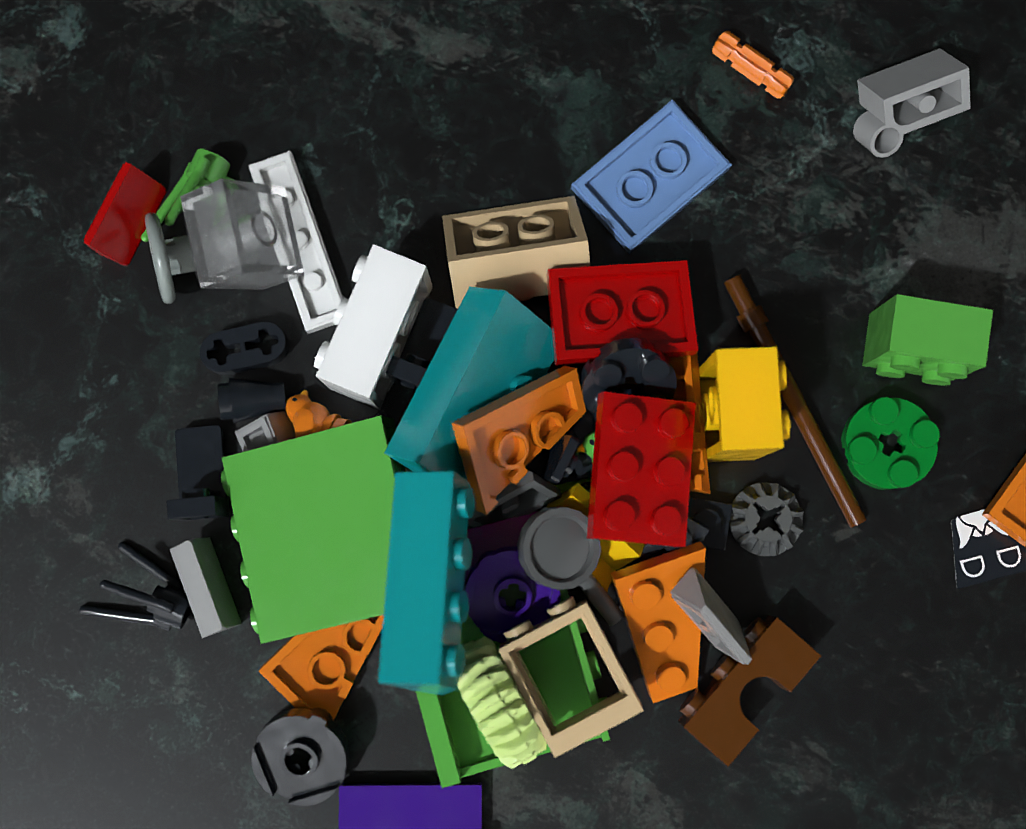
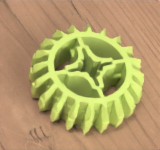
M485 636L475 642L473 640L463 645L465 650V668L462 676L458 677L457 683L462 698L466 702L487 743L490 744L501 763L511 769L522 763L525 765L537 758V754L546 750L547 742L496 644Z

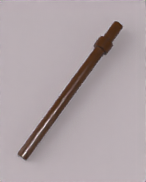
M737 275L724 282L740 314L736 318L743 332L750 333L757 348L777 347L765 324L769 322V319L762 306H756L741 275ZM777 347L778 361L785 362ZM785 362L787 383L785 390H780V393L849 527L857 526L867 519Z

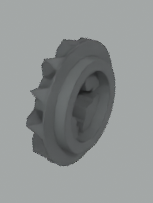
M756 483L743 489L732 502L729 526L735 540L748 552L759 556H776L794 547V543L804 531L802 527L804 511L796 500L795 494L778 483ZM753 504L765 511L781 507L777 512L778 515L774 518L777 529L781 532L780 534L777 530L773 531L770 527L757 530L755 533L752 532L760 520V516L757 513L758 510Z

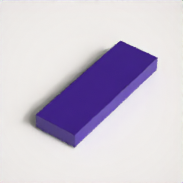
M440 782L341 783L339 785V829H482V782H461L445 788L441 787Z

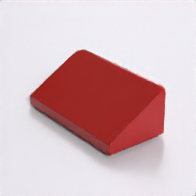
M128 162L123 163L87 231L83 243L98 254L123 266L130 264L142 241L141 235L146 229L145 215L149 212H157L166 194L164 186Z

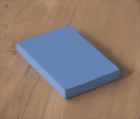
M671 100L572 183L571 190L628 254H631L730 169L731 163L680 107Z

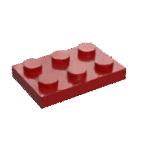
M687 260L548 269L546 277L555 365L586 363L588 360L593 362L596 357L601 355L600 348L612 341L624 338H640L652 342L655 349L662 351L663 354L665 352L668 357L692 356L697 353L698 344Z
M601 392L598 394L587 539L686 547L695 402L612 392Z

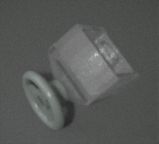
M219 179L182 195L180 198L187 235L173 237L172 239L164 240L160 219L156 213L149 212L145 215V226L162 301L166 304H171L176 299L172 275L195 271L200 288L254 290H265L305 275L285 187Z

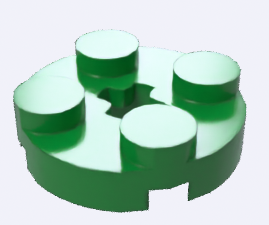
M882 397L858 408L849 417L842 432L841 442L842 448H845V456L848 460L847 465L851 473L870 487L886 490L909 487L928 474L936 460L938 452L937 442L939 441L940 433L937 425L930 421L928 415L914 403L901 398ZM891 433H894L898 437L897 442L900 445V449L898 452L892 451L887 456L882 453L884 444L878 440L881 434L889 436Z

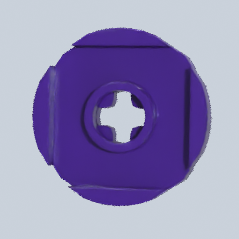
M517 546L501 547L483 553L479 557L478 562L471 568L464 589L468 595V615L470 619L480 628L481 633L498 643L507 641L504 632L530 619L533 626L550 618L547 610L561 601L560 590L539 585L526 575L518 560ZM509 584H518L519 590L526 592L525 598L516 599L514 606H507L505 597L499 596L500 590L507 589Z

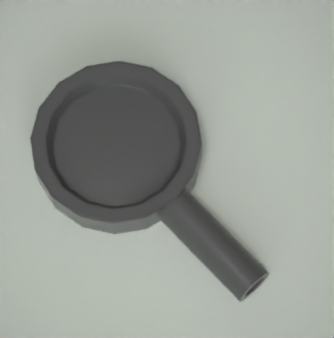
M563 506L543 508L530 516L521 528L517 542L518 560L526 575L537 584L556 590L571 589L578 586L610 626L618 623L623 618L624 613L592 574L598 565L601 545L600 540L587 539L588 517L581 511Z

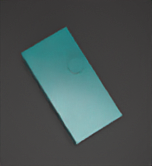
M469 286L384 453L413 472L454 471L467 481L452 422L547 375L555 359L552 328L509 292Z

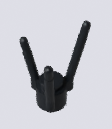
M120 542L118 545L120 551L166 583L167 586L157 585L152 595L108 580H102L100 587L119 596L147 605V612L152 614L82 605L79 609L80 613L101 618L154 625L170 631L172 626L182 629L192 609L181 579L174 577L126 542Z

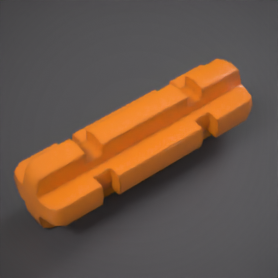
M724 31L713 46V54L724 62L728 59L732 61L731 67L758 86L762 83L767 86L765 90L775 98L780 99L783 97L794 81L793 75L781 67L779 70L773 68L775 65L773 61L747 43L742 46L739 44L740 38L730 31Z

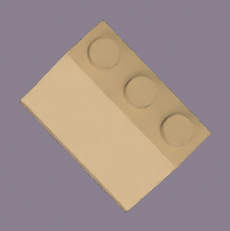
M575 196L442 216L456 309L459 308L469 286L505 290L518 301H527L533 297L548 295L546 277L548 269L590 266L588 238Z

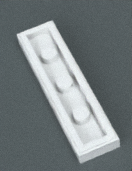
M288 151L248 165L306 332L310 334L335 325L333 324L334 315L340 301L343 299V295L292 152Z

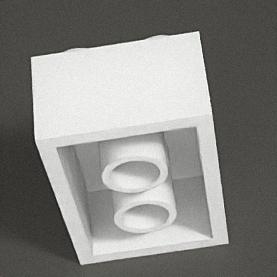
M373 244L368 257L362 255L355 266L352 281L356 282L350 298H343L340 301L333 319V324L337 325L331 342L324 341L320 346L315 358L314 367L318 369L316 377L330 390L380 410L392 383L386 374V370L392 356L400 358L423 301L429 297L433 286L426 265Z

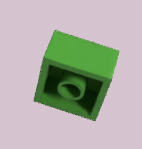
M896 294L869 314L862 366L877 368V375L889 378H903L905 373L922 376L923 383L946 386L950 385L951 381L955 379H965L969 373L986 367L993 310Z

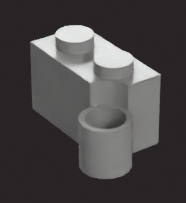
M937 49L858 79L859 103L868 111L856 120L853 134L855 139L875 156L883 158L892 155L900 147L904 134L971 109L969 67L942 49Z

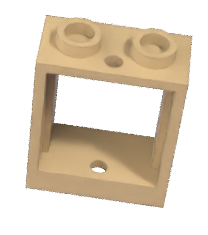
M573 596L549 608L547 611L550 618L533 626L529 619L504 632L507 641L501 643L498 649L554 758L644 711L634 688L587 600L584 599L576 603ZM581 618L620 691L556 724L519 651Z

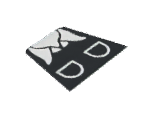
M984 510L961 515L951 521L957 589L1026 571V548L982 516Z

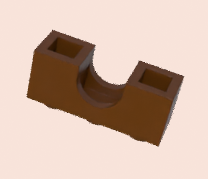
M767 615L764 620L757 617L743 632L752 658L751 662L748 665L745 663L743 665L725 654L711 670L710 675L714 679L703 692L699 689L694 690L679 709L683 715L678 722L726 766H729L759 731L744 716L741 710L740 695L744 686L752 679L769 677L780 688L791 693L821 657L818 652L778 617Z

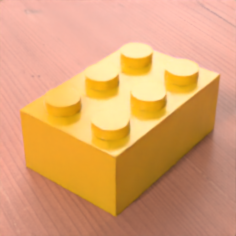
M777 347L716 349L699 367L707 462L756 460L784 448L783 440H788L790 435V419L788 411L781 410L780 390H785L787 372L785 362L778 361Z

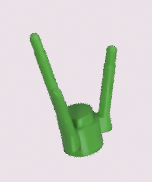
M198 149L191 163H188L183 176L156 214L160 219V223L162 224L165 220L167 226H172L194 191L205 196H212L214 191H218L211 237L212 245L218 246L223 230L228 194L234 183L233 179L226 176L230 163L211 151ZM146 229L141 235V239L144 242L148 241Z

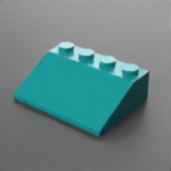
M454 471L395 473L378 683L435 695H444L457 690L458 677H461L464 672L465 650L463 645L460 644L461 623L466 621L469 611L468 595L464 591L465 570L469 569L472 561V547L470 540L467 538L468 518H472L475 511V495L470 487V483Z

